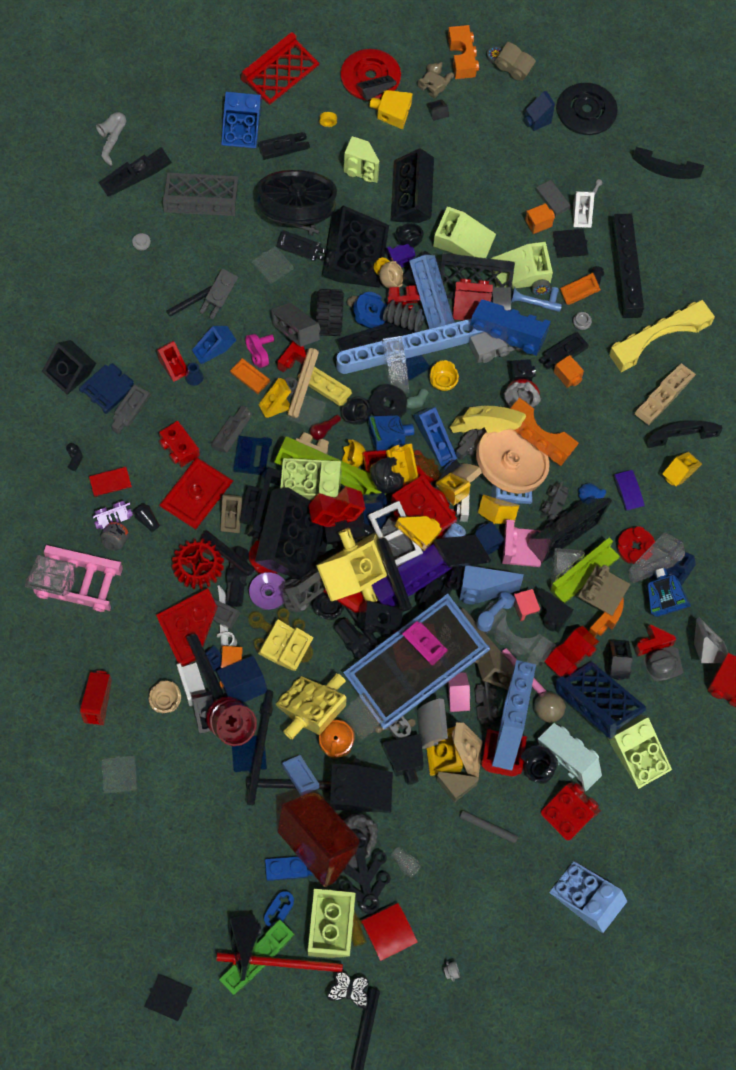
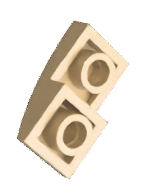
M460 464L451 473L472 482L482 472L478 466Z

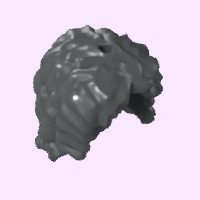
M360 813L352 814L343 820L335 835L336 841L333 846V850H335L334 855L336 856L335 860H345L353 869L355 867L358 868L355 849L349 843L350 837L355 833H362L367 837L368 843L364 848L366 859L371 855V851L377 843L378 824ZM358 838L354 840L355 845L360 843Z

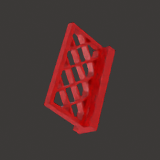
M293 32L242 71L241 81L245 84L248 83L269 105L320 64L296 40L297 36ZM296 47L300 51V55H291V50ZM286 58L288 59V65H278V60ZM290 59L300 60V66H290ZM303 60H309L313 64L311 67H302ZM268 68H275L276 75H266V70ZM278 69L288 70V76H278ZM290 70H298L300 75L298 77H290ZM255 78H262L263 85H256L253 80ZM266 79H274L275 86H265ZM278 80H286L288 85L286 87H278ZM265 90H274L275 96L270 99L265 94Z

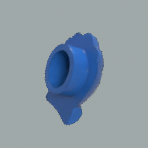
M591 483L584 484L578 489L579 497L583 502L592 498H604L606 490H600Z

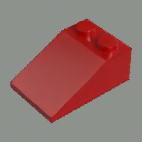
M728 653L717 669L708 691L717 699L724 698L730 701L729 703L736 707V656Z

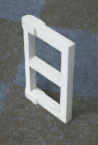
M400 501L368 515L379 539L386 538L390 541L404 534L397 530L384 537L376 521L377 518L398 509L401 517H407ZM413 542L416 550L395 559L396 565L399 566L423 554L422 549Z

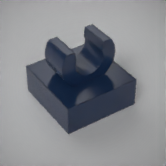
M213 646L206 652V655L215 672L221 667L222 654Z

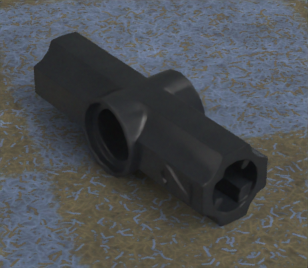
M243 547L232 548L236 554L248 562L247 549ZM231 562L230 568L227 571L226 605L240 607L243 606L244 589L247 586L246 578L248 576Z
M348 618L341 620L334 627L336 633L345 642L347 650H351L354 654L353 657L360 660L373 650L368 638L363 633L360 634ZM380 657L366 667V670L370 674L375 672L383 665V661Z

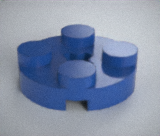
M365 292L354 302L355 320L369 328L382 325L385 322L383 321V315L387 304L380 300L382 299L380 295L374 292Z

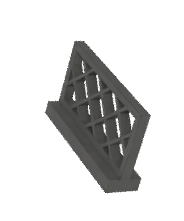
M167 173L165 195L163 196L164 212L235 216L238 176ZM171 179H179L181 182L174 185L170 181ZM190 180L198 181V183L194 186L190 185L188 182ZM208 181H214L216 184L209 187L206 183ZM234 182V185L227 188L224 183ZM183 185L189 188L184 192L179 190ZM203 186L206 190L200 193L196 189ZM218 187H221L224 190L220 194H217L214 191ZM175 191V192L178 193L179 195H178V196H174V195H169V194H171L172 192ZM193 192L196 195V197L187 195ZM211 193L214 197L212 198L205 196ZM229 194V195L232 197V199H231V198H222V197H224L225 195Z

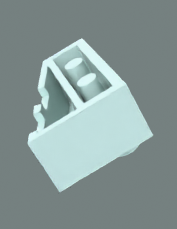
M553 723L538 738L539 745L546 746L554 752L558 759V766L561 764L569 771L568 775L572 779L576 777L582 783V788L585 792L602 776L598 754L594 750H588L584 747L580 739H574L570 736L568 730L563 726L559 727Z

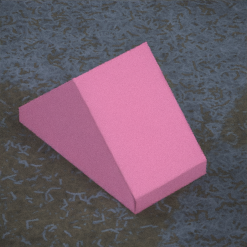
M459 673L447 682L450 712L470 711V685L467 674Z

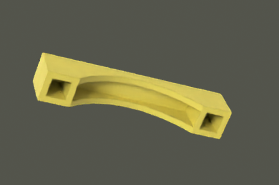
M703 300L697 303L693 302L686 309L673 313L671 317L667 319L662 318L656 325L645 327L637 335L632 334L625 341L615 343L611 347L609 356L620 372H623L637 364L642 351L653 340L667 333L677 331L697 333L712 325L715 316Z

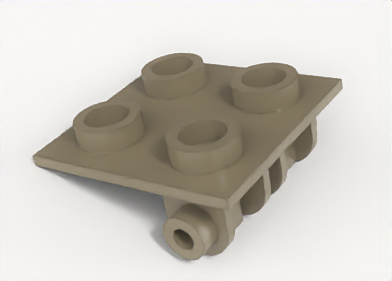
M596 565L578 597L612 616L631 584L610 573L608 566L603 565L599 567Z

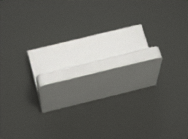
M179 663L177 664L178 673L188 704L192 706L191 695L206 692L197 663L181 667Z

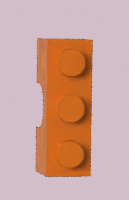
M469 25L449 27L448 41L450 51L458 50L463 53L461 55H454L453 58L455 79L476 77V71H479V61L475 60L477 52L476 46L472 44L474 42L473 32H470Z

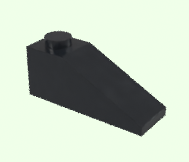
M255 915L231 917L228 933L241 981L246 979L257 946L258 936H261V925L256 922Z

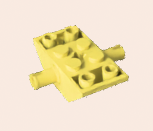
M350 528L341 530L338 534L344 545L343 551L316 565L329 599L334 601L362 591L365 601L375 602L378 599L372 584L388 575L377 544L378 536L376 533H373L355 543Z
M336 673L326 686L302 676L297 679L293 686L275 704L293 720L283 731L284 734L293 740L302 728H306L320 735L346 707L347 697L337 692L346 682L345 679Z

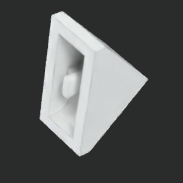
M576 191L573 202L574 227H592L594 192Z

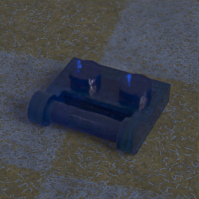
M239 436L234 472L263 475V472L267 469L272 439L268 437ZM257 445L262 446L260 464L258 467H254Z

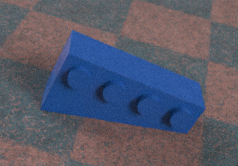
M481 299L472 315L470 325L478 331L490 334L493 338L506 341L510 346H516L528 354L537 356L546 339L551 321L546 319L543 322L538 321L536 316L529 314L526 317L521 315L518 310L512 309L507 311L502 305Z

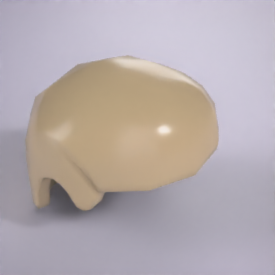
M396 261L385 263L380 269L381 283L387 288L401 287L403 285L404 272L401 266Z

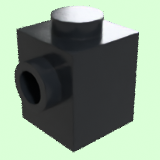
M531 359L512 361V382L519 379L532 381L533 377L536 376L535 366H532Z

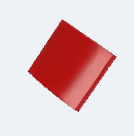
M398 902L361 920L380 961L418 943Z

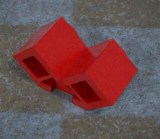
M347 486L336 498L319 493L309 504L312 522L325 527L336 526V522L347 520V523L355 521L366 509L362 491Z
M582 625L575 629L562 645L556 647L544 662L560 677L567 674L570 676L576 671L577 665L586 656L591 657L597 650L595 646L599 641Z

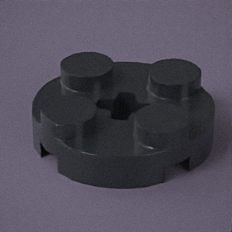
M391 384L378 387L370 399L372 412L375 416H399L401 418L407 411L408 402L404 391ZM386 399L394 401L391 408H388V406L384 407Z

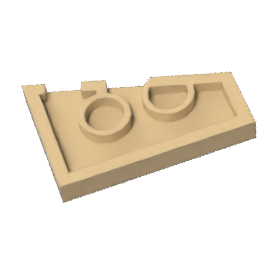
M456 723V728L452 733L454 744L468 775L479 777L483 741L465 723Z

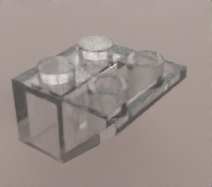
M38 555L26 580L25 587L65 596L71 592L76 580V564Z

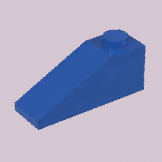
M429 407L414 414L417 426L439 465L442 467L450 461L458 459L436 407Z

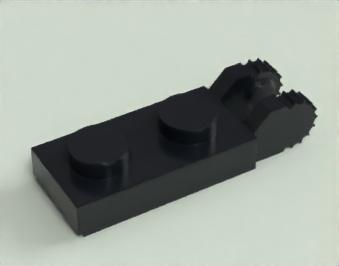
M305 132L288 134L258 142L263 160L310 148L308 141L300 142L307 139Z

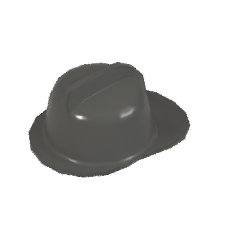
M666 647L649 653L643 659L647 671L654 681H664L684 673L678 648Z

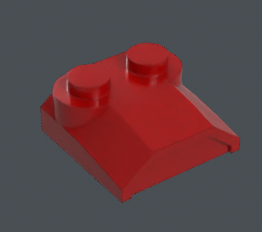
M487 729L482 767L488 772L506 776L521 774L524 762L521 759V755L525 751L527 736H522L513 769L507 770L492 766L499 732Z

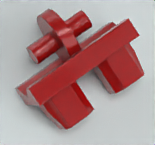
M407 286L405 288L406 296H400L399 287H390L386 304H390L394 299L395 305L402 302V308H404L406 304L419 303L421 299L416 286ZM409 305V311L412 309L413 305Z

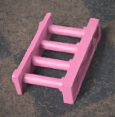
M46 545L44 554L49 563L42 585L33 584L32 588L36 596L42 599L51 597L90 606L98 612L110 611V602L106 601L112 577L115 575L121 576L123 569L121 562ZM63 562L68 567L61 589L49 588L56 564ZM78 566L85 567L86 573L80 593L68 592L75 568ZM97 570L105 574L98 599L87 596L93 574Z

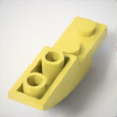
M498 406L469 407L465 415L458 416L450 428L453 433H464L472 429L480 430L484 427L487 433H499L507 429H518L526 415L517 410Z

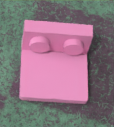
M507 520L504 528L505 541L502 564L540 567L541 561L528 547L530 536L539 530L519 529L514 527L515 520Z

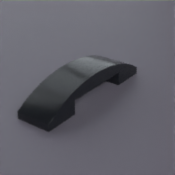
M640 147L635 149L633 159L642 167L658 175L675 179H694L701 177L704 165L687 161L686 166L654 158L652 157L653 151Z
M707 421L674 423L650 436L647 448L666 445L669 437L700 433L701 439L718 437L723 428L722 425Z

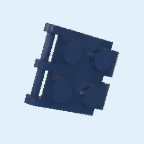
M112 363L109 366L105 364L79 388V391L88 395L91 401L97 403L103 409V412L107 414L126 397L134 385V381L125 373L122 375V371L115 364Z

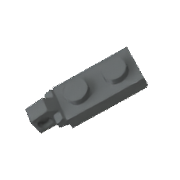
M133 385L114 412L113 420L115 422L111 426L113 432L119 434L124 426L128 427L134 421L150 398V392Z
M241 406L234 417H229L211 444L214 450L229 451L252 416L247 407Z
M485 427L480 430L472 429L462 438L459 443L461 447L456 451V456L460 460L467 454L472 456L476 453L479 441L487 432Z

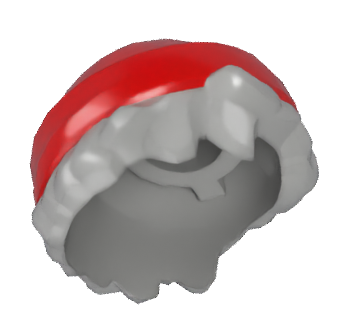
M526 379L513 381L504 393L509 408L513 406L519 397L531 407H535L541 401L538 386Z

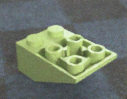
M447 206L435 233L433 246L457 255L487 258L496 234L465 212Z
M546 242L527 244L491 258L515 262L512 289H514V286L515 288L530 287L535 281L542 279L551 283L553 272ZM502 271L497 275L502 284L509 280L510 272ZM495 279L496 287H501L499 282Z
M283 458L280 489L289 487L310 501L319 493L336 498L340 493L341 461Z
M638 715L616 730V735L609 739L612 748L638 789L672 770L652 724L646 716Z

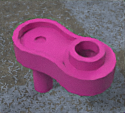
M256 334L246 336L247 349L252 355L254 365H257L259 368L266 367L269 364L268 354L262 345L274 342L273 335L261 338Z

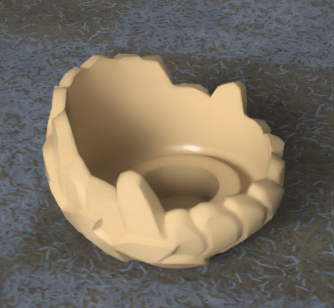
M160 681L150 691L149 703L156 712H172L181 702L180 690L174 682Z

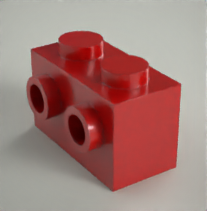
M179 421L159 432V443L164 450L168 449L170 452L169 457L174 464L178 463L182 468L200 456L199 448Z

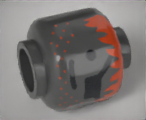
M110 522L107 524L100 536L102 544L111 551L121 549L129 538L126 526L121 522Z

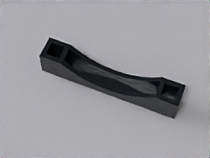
M632 213L614 214L611 225L620 269L623 318H641L644 303Z

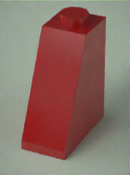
M105 671L90 672L80 709L84 723L104 725L112 681L110 674Z

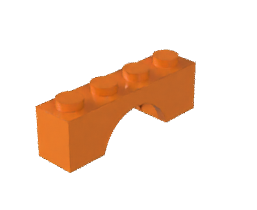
M520 397L510 408L526 415L522 425L514 431L562 466L579 443L565 432L552 434L541 429L534 419V408Z

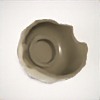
M547 691L539 694L535 699L534 710L541 720L552 723L559 721L564 716L566 706L564 700L559 695Z

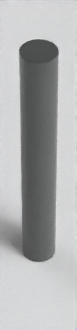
M462 811L461 819L516 843L517 835L468 812Z

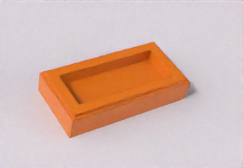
M594 273L560 288L567 305L573 304L601 290Z
M243 358L230 370L232 375L257 394L270 383L269 378Z

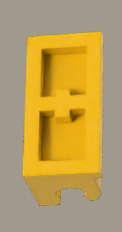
M406 444L403 447L396 445L386 450L387 457H395L397 459V465L392 467V471L400 473L404 477V483L409 484L419 478L412 444Z

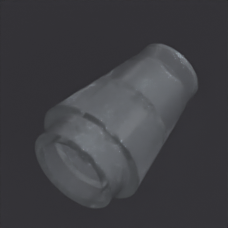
M400 847L396 848L391 854L404 875L412 877L420 870L419 860Z

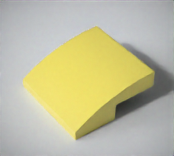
M278 619L258 654L278 665L296 671L314 637L299 628L293 629Z

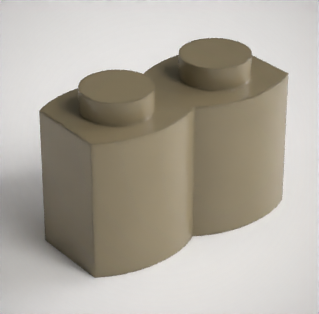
M507 42L494 63L500 70L509 72L515 80L523 81L536 60L529 54L522 52L516 45Z

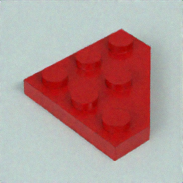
M208 588L156 615L181 667L196 660L187 637L197 634L203 647L218 608Z

